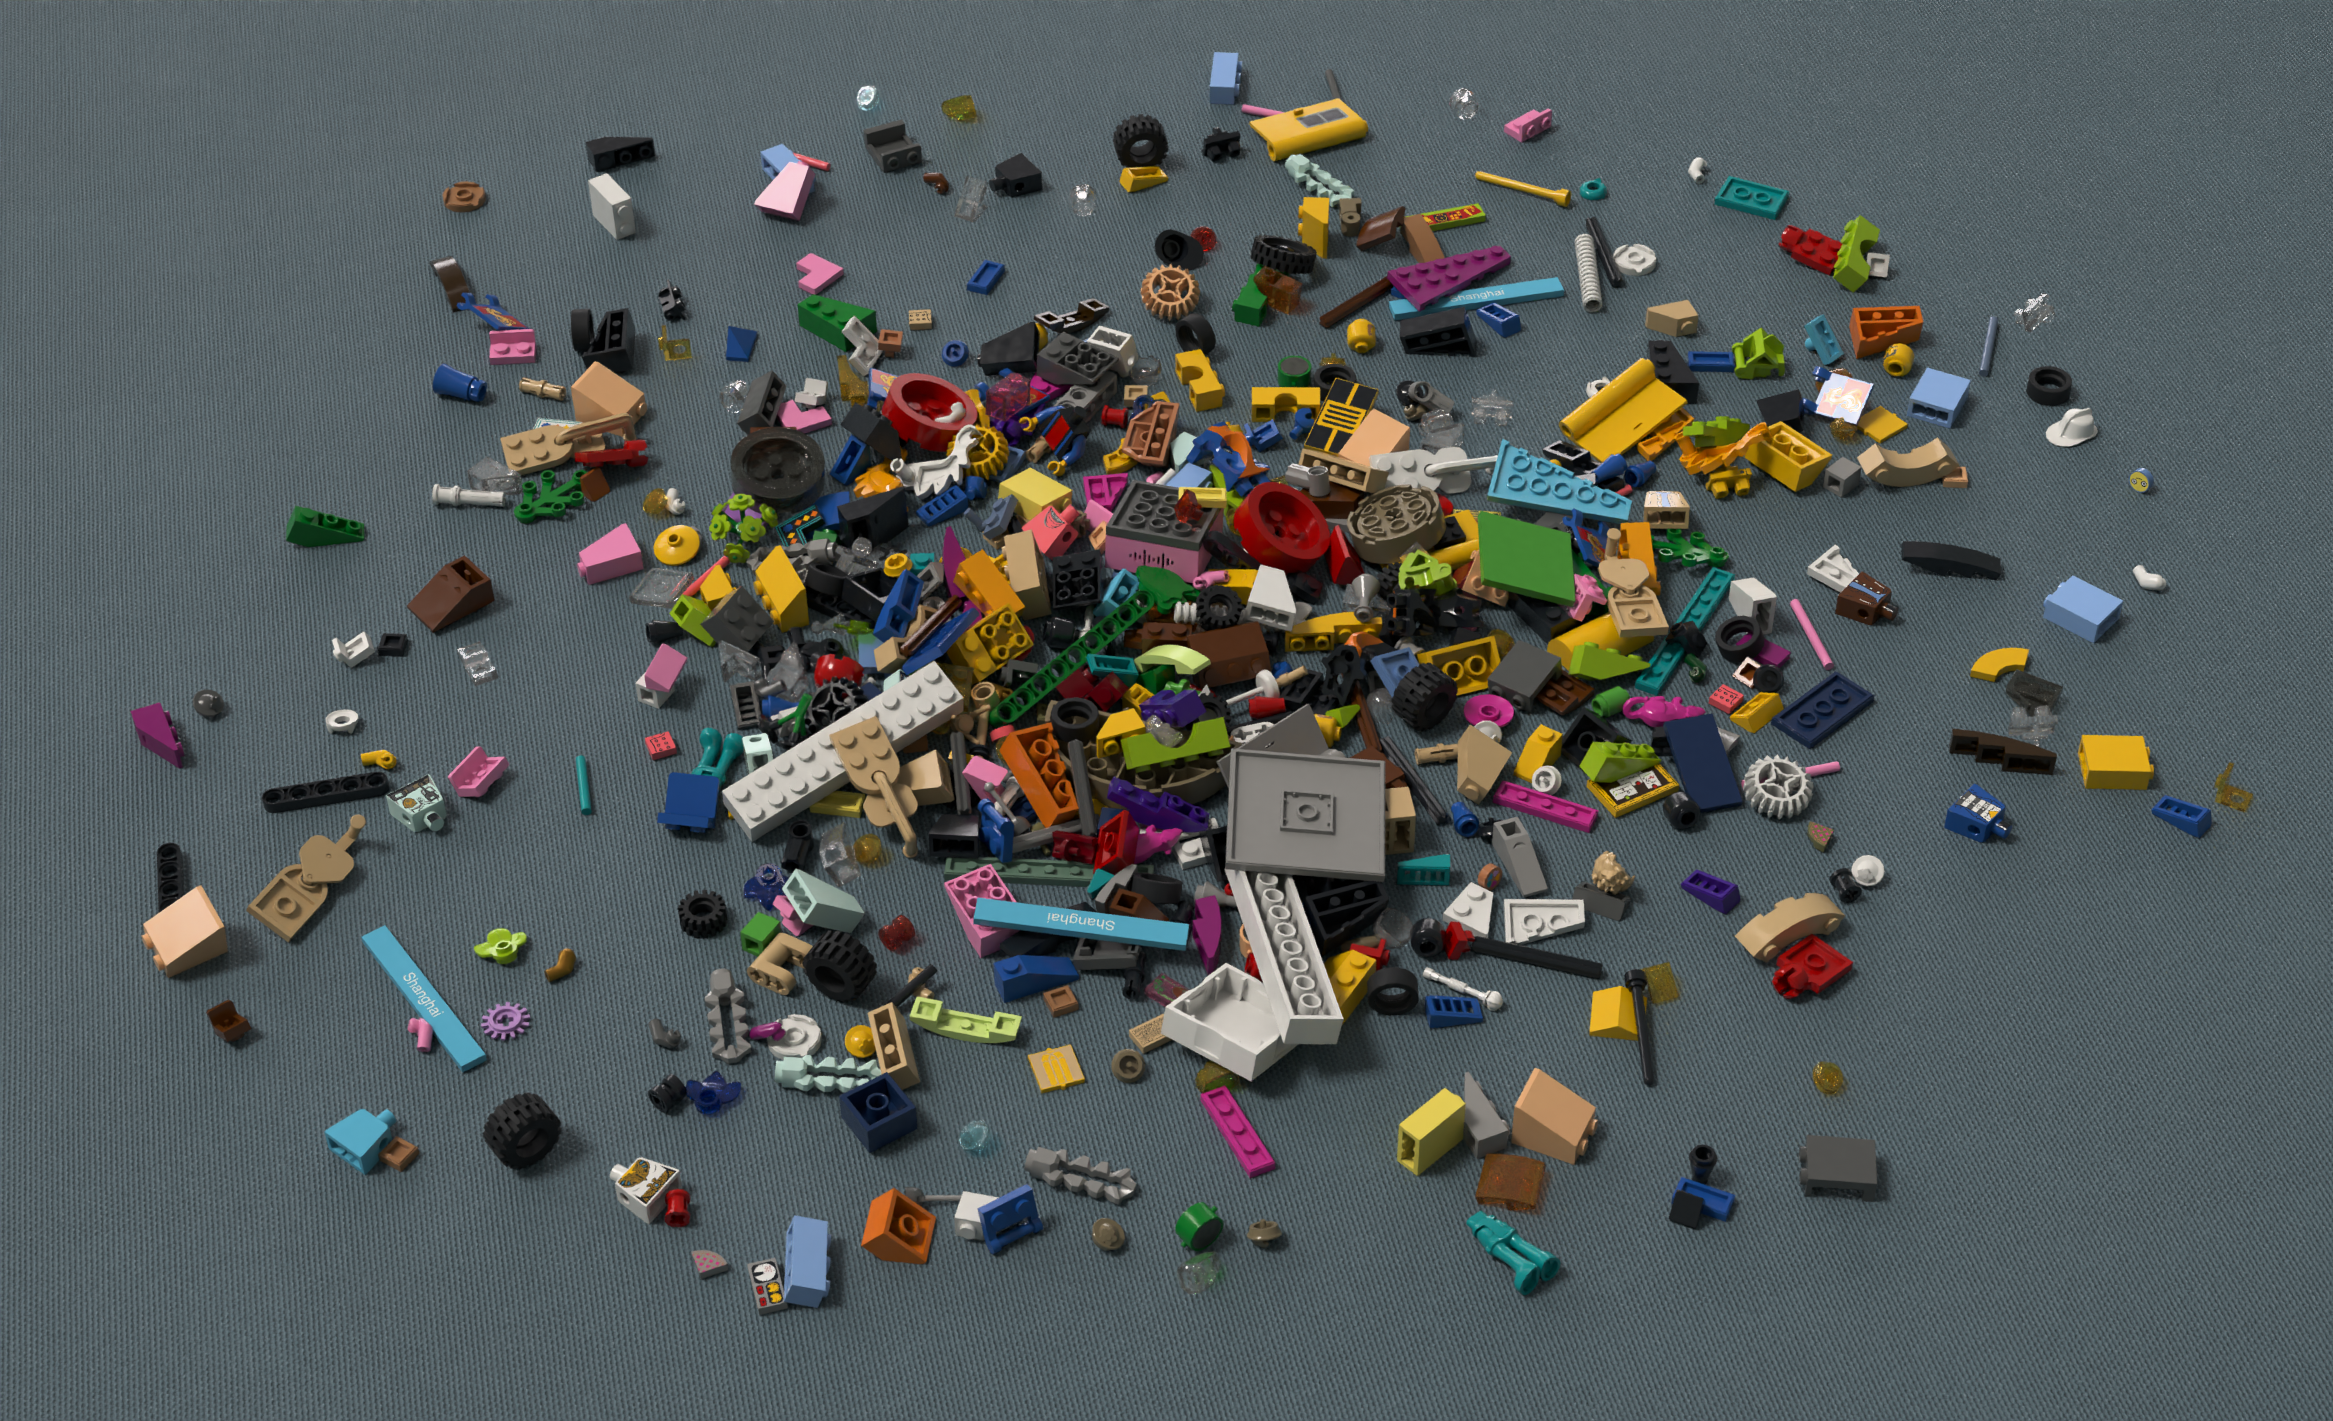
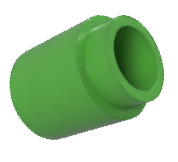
M1620 686L1602 692L1592 700V709L1605 718L1623 711L1624 703L1630 699L1629 693Z

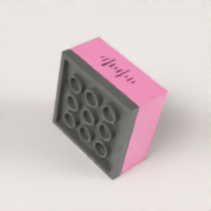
M1133 480L1106 526L1105 568L1115 570L1126 569L1129 572L1135 573L1138 566L1159 567L1174 572L1186 584H1192L1193 580L1204 572L1212 557L1203 546L1208 532L1218 531L1223 533L1224 508L1179 507L1178 487Z

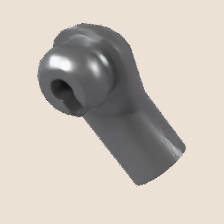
M764 678L753 683L756 689L755 693L764 698H768L770 695L776 696L787 691V686L782 679L770 685H767Z

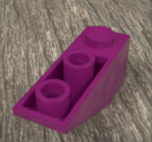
M160 702L130 711L141 745L174 766L182 768L180 757L185 755L181 742L175 743V741L179 740L175 727H169L173 725L169 711H163Z

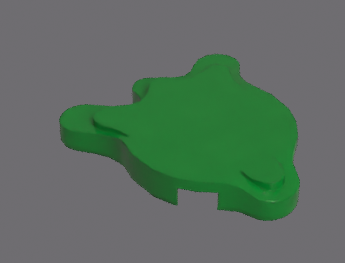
M1138 566L1135 572L1139 582V590H1147L1153 595L1154 603L1161 614H1168L1171 608H1175L1177 602H1181V604H1185L1187 600L1196 602L1197 596L1201 592V590L1186 584L1174 572L1164 568Z

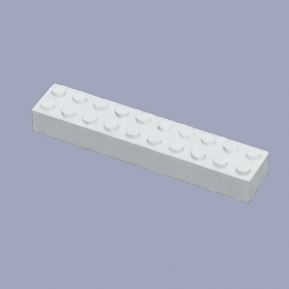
M933 661L722 791L723 803L751 842L850 782L830 741V734L877 716L892 748L897 753L950 720L953 714L957 716L963 712V697L937 663Z
M1225 869L1283 1043L1337 1044L1343 1016L1292 875Z

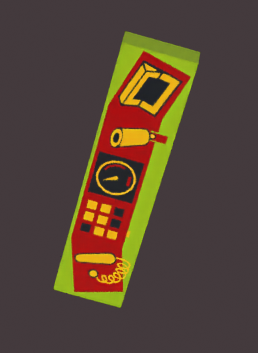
M1479 203L1421 214L1432 231L1485 222L1486 215Z

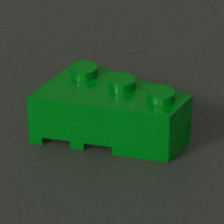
M814 294L797 304L799 326L844 352L855 347L842 333V330L852 317L855 316L872 334L877 332L875 310Z

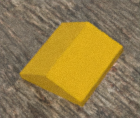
M1617 986L1593 992L1589 1036L1638 1041L1632 992L1629 989ZM1643 996L1646 1014L1647 997Z

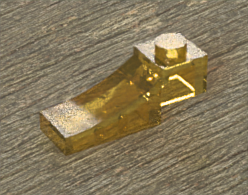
M846 355L837 356L841 400L851 401V408L855 402L863 407L865 403L867 404L869 398L867 381H861L853 373Z

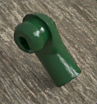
M1693 653L1688 654L1684 659V663L1692 669L1689 671L1690 679L1695 683L1702 682L1706 678L1707 666Z

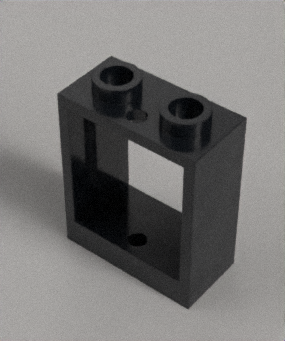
M881 567L847 576L844 579L841 598L877 622L897 578L888 577ZM877 592L883 597L878 598L873 593Z

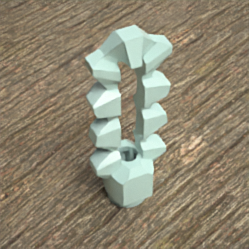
M1291 155L1286 160L1285 168L1288 170L1289 176L1294 178L1296 183L1306 181V190L1310 192L1317 189L1318 198L1328 196L1331 207L1339 204L1340 199L1352 198L1354 196L1353 189L1347 185H1342V181L1331 178L1332 175L1329 172L1319 170V165L1311 163L1303 155ZM1310 175L1313 177L1316 176L1317 180L1320 181V183L1313 180L1310 177ZM1323 184H1324V185L1328 184L1329 188L1332 189V190L1326 189V188L1323 186ZM1333 191H1335V192L1338 191V192H1339V195H1338V194L1335 195V194L1333 193Z
M806 1055L803 1058L784 1057L783 1061L776 1060L775 1083H782V1087L798 1088L802 1091H809L815 1086L823 1092H832L836 1088L846 1093L869 1081L868 1079L855 1080V1078L848 1077L837 1079L834 1076H818L816 1078L812 1075H807V1071L814 1072L815 1074L819 1072H831L837 1075L855 1074L857 1077L868 1075L871 1080L882 1075L881 1070L877 1067L876 1060H871L858 1067L854 1058H848L842 1065H837L835 1058L829 1056L818 1065H815L811 1055Z

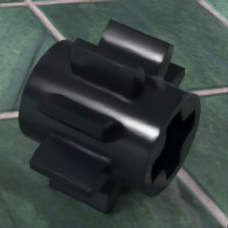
M889 540V547L887 549L880 547V550L884 552V556H881L879 561L888 558L887 555H889L890 549H894V552L906 554L908 550H901L900 541L897 545H892V542Z

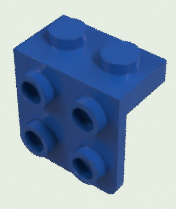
M670 773L665 812H658L657 823H664L665 829L680 830L681 825L690 826V831L705 833L706 828H715L719 778L687 773Z

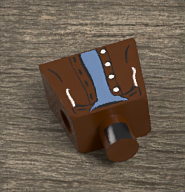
M1861 571L1838 595L1835 614L1867 625H1873L1881 616L1893 621L1898 614L1899 608L1890 604L1891 589Z

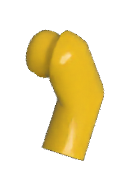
M386 750L361 754L363 766L377 764L384 769H391L396 765V757Z

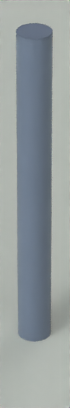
M1995 316L1990 317L1979 370V375L1982 377H1986L1989 372L1998 325V318Z

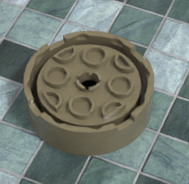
M1411 484L1388 487L1369 495L1358 503L1359 508L1355 512H1350L1347 519V527L1357 555L1368 562L1378 564L1402 562L1409 553H1415L1417 549L1426 552L1440 541L1446 530V520L1437 494L1425 486H1422L1420 489L1412 488Z

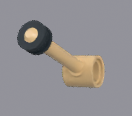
M981 682L972 688V699L976 709L990 705L991 709L979 715L976 739L980 741V744L972 746L969 754L989 761L990 750L986 747L989 713L1001 702L994 685L990 682Z

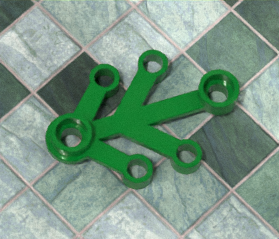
M551 470L543 471L541 473L543 483L541 495L534 502L533 495L537 493L536 483L534 481L524 482L522 485L524 493L523 503L515 507V517L519 522L526 524L533 522L536 516L562 517L566 514L565 505H583L585 500L584 494L580 492L582 491L580 477L587 472L585 470L576 471L572 476V480L551 491L552 485L556 481L555 473ZM573 489L577 490L572 492L570 496H562Z
M1667 529L1666 538L1676 544L1656 541L1654 536L1651 535L1653 552L1655 548L1660 549L1658 560L1668 563L1682 558V565L1686 567H1694L1702 563H1707L1712 567H1722L1728 561L1729 554L1721 547H1712L1704 541L1705 535L1701 532H1692L1689 543L1681 537L1682 531L1680 529Z

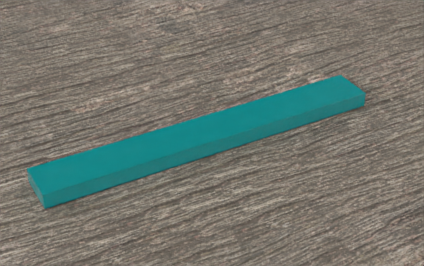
M1713 567L1675 624L1693 620L1701 632L1730 588L1731 581L1735 579V574ZM1665 639L1648 662L1651 664L1650 667L1645 668L1636 680V689L1655 696L1659 695L1686 654L1679 641L1668 644Z

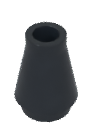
M652 620L651 623H646L648 642L657 644L677 636H683V628L677 622Z
M1697 1145L1689 1153L1693 1181L1706 1184L1717 1163V1155L1714 1149L1708 1145Z

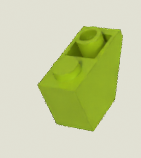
M682 594L669 614L681 628L707 645L714 647L716 641L700 625L711 613L710 608L704 601Z

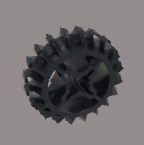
M832 676L831 682L823 679V686L815 684V693L808 692L813 698L806 711L805 716L807 718L805 719V724L809 726V732L816 734L825 728L821 717L828 718V722L832 724L865 704L868 698L863 695L864 690L858 687L857 683L849 681L845 677L839 679ZM842 693L849 695L851 704L844 702Z

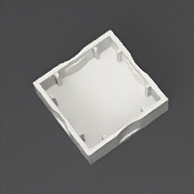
M1227 963L1208 975L1199 986L1185 992L1165 1007L1161 1034L1249 1081H1253L1299 1045L1283 1043L1264 984Z

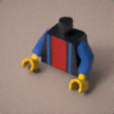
M1060 405L1049 407L1035 414L1036 417L1032 419L1023 417L1019 420L1021 424L1029 421V426L1023 429L1026 432L1033 431L1036 424H1040L1037 428L1058 460L1061 461H1051L1048 464L1047 468L1051 471L1058 466L1057 470L1053 472L1055 476H1062L1065 473V466H1070L1085 453L1086 439L1090 429L1083 420L1087 412L1081 406L1065 408Z

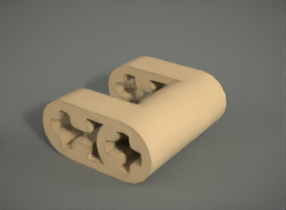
M779 933L748 967L747 974L756 984L778 994L787 995L796 985V979L793 974L781 966L787 961L804 968V957L813 946L788 934Z

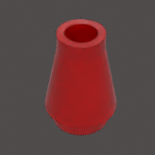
M1254 696V699H1248L1251 719H1260L1285 712L1284 698Z

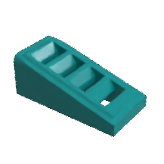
M1087 654L1086 658L1093 675L1105 678L1113 671L1127 687H1132L1135 684L1139 674L1133 658Z
M1450 854L1398 862L1397 884L1449 885Z

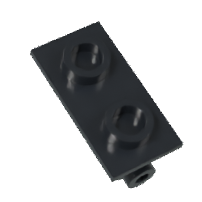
M668 279V287L662 288L658 294L663 306L664 317L669 321H673L681 315L683 320H686L684 314L686 307L681 299L683 295L677 285L673 286Z

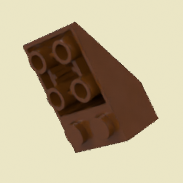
M464 555L443 566L407 605V608L434 633L494 602L491 579Z

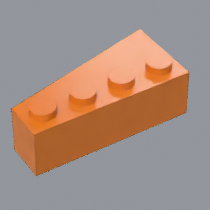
M1051 722L1010 732L999 750L1045 828L1071 821L1079 809L1071 783L1065 776L1066 767L1064 761L1060 760L1058 754L1060 748L1057 740L1053 738Z

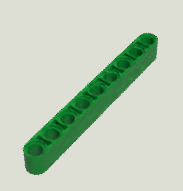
M1139 590L997 705L989 713V723L991 726L997 729L1014 722L1087 662V654L1098 653L1149 611L1154 605L1153 595L1147 590ZM1137 600L1142 603L1143 607L1138 605ZM1120 614L1125 616L1126 621L1120 617ZM1103 627L1109 631L1110 635L1104 632ZM1086 641L1092 644L1093 649L1087 646ZM1069 655L1075 658L1076 663L1070 660ZM1052 669L1058 672L1059 677L1052 673ZM1034 683L1039 684L1042 691L1037 690ZM1017 697L1023 700L1024 706L1018 703ZM999 711L1005 713L1007 720L1000 716Z

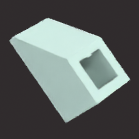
M1186 432L1180 434L1170 443V461L1172 469L1176 473L1188 463L1186 457L1195 446L1192 441L1197 438ZM1207 458L1201 459L1193 464L1196 466H1200L1206 461Z

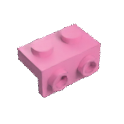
M477 746L448 775V779L459 797H480L488 791V787L495 780H498L503 775V771L510 764L505 757H487L483 748Z

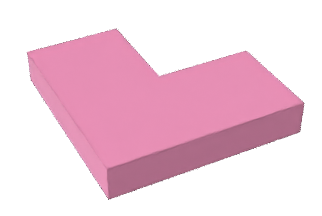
M809 253L796 263L797 270L808 274L798 281L799 288L814 295L844 274L842 267L812 253Z
M793 400L781 403L776 416L782 427H796L797 436L832 425V418L823 406L801 412Z

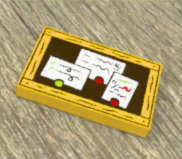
M1660 764L1612 783L1593 782L1589 779L1586 786L1615 818L1679 791V784Z

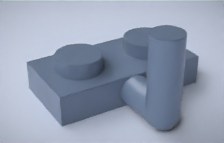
M1013 494L1004 499L999 498L992 506L991 516L984 521L971 508L964 512V516L980 531H984L983 535L990 540L1006 531L1018 499Z

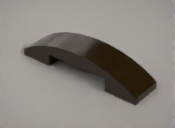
M452 256L429 261L435 276H438L445 290L447 301L452 311H461L458 309L457 304L466 302L461 294L462 292H470L457 262Z
M1092 298L1079 302L1078 310L1059 316L1047 311L1034 315L1033 320L1057 333H1073L1094 324L1109 311V306Z

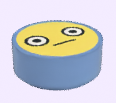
M2138 468L2129 476L2130 486L2139 493L2146 492L2153 486V476L2147 469Z

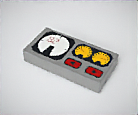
M776 1258L747 1264L759 1315L788 1309L787 1302H784V1289Z

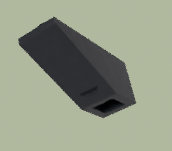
M602 137L586 142L588 160L596 172L655 157L653 138Z

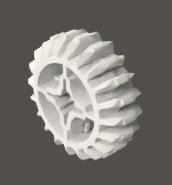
M1778 754L1774 759L1767 755L1764 761L1758 759L1755 765L1752 764L1749 767L1744 778L1743 792L1746 793V800L1751 801V808L1758 807L1759 814L1766 812L1768 818L1776 815L1779 820L1785 815L1790 819L1793 814L1798 816L1802 810L1808 807L1809 801H1811L1813 795L1811 774L1805 773V766L1798 767L1797 760L1793 763L1790 762L1788 756L1783 760L1779 758ZM1767 777L1768 780H1765L1764 783H1759L1760 780ZM1793 791H1797V794L1789 796Z

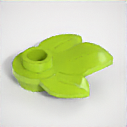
M497 928L488 933L487 942L474 946V951L480 957H493L497 963L507 964L517 958L518 948L526 943L527 936L524 932L511 935L509 930Z

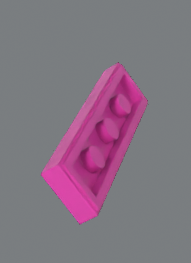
M1504 780L1493 796V803L1587 833L1591 831L1598 817L1599 810Z
M1226 1085L1201 1094L1202 1104L1249 1178L1274 1170L1275 1161Z

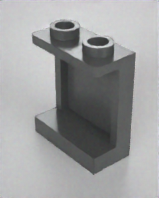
M902 119L863 130L865 148L883 173L922 163L921 146L919 143L913 144L908 138L905 131V123Z
M1518 640L1487 678L1488 693L1500 696L1509 701L1515 708L1531 713L1534 698L1550 678L1558 680L1562 675L1561 658Z
M1817 1135L1806 1136L1805 1146H1800L1799 1163H1804V1168H1800L1799 1184L1804 1185L1805 1196H1811L1813 1187L1862 1190V1201L1874 1202L1877 1187L1875 1140Z

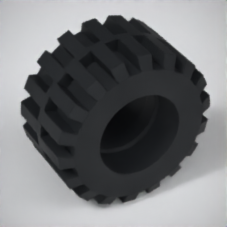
M1138 114V117L1130 116L1129 120L1124 119L1122 121V125L1118 124L1116 127L1117 131H1114L1113 144L1122 166H1126V168L1152 167L1163 163L1162 159H1166V152H1168L1169 147L1163 126L1156 118L1152 119L1150 115L1144 117L1143 114ZM1141 140H1149V141H1148L1145 145H1143V146H1140V147H1134V146H1133V145H1134L1136 142H1138V141H1141Z
M1422 663L1418 667L1412 668L1399 682L1393 693L1392 710L1415 730H1430L1435 725H1438L1452 709L1457 698V683L1434 664Z
M828 931L824 933L807 953L803 961L805 975L809 977L808 980L825 996L831 997L836 1001L841 1000L844 1003L853 1002L858 999L877 973V964L874 962V957L869 953L868 948L862 945L859 940L854 939L847 933L843 934L841 931Z
M528 1092L523 1095H514L513 1098L506 1099L503 1104L495 1108V1111L487 1118L489 1121L484 1125L483 1138L503 1165L509 1166L510 1169H516L517 1167L522 1169L527 1165H534L538 1160L546 1157L545 1155L548 1152L552 1151L554 1144L559 1140L558 1136L561 1134L562 1128L560 1126L562 1124L539 1095Z

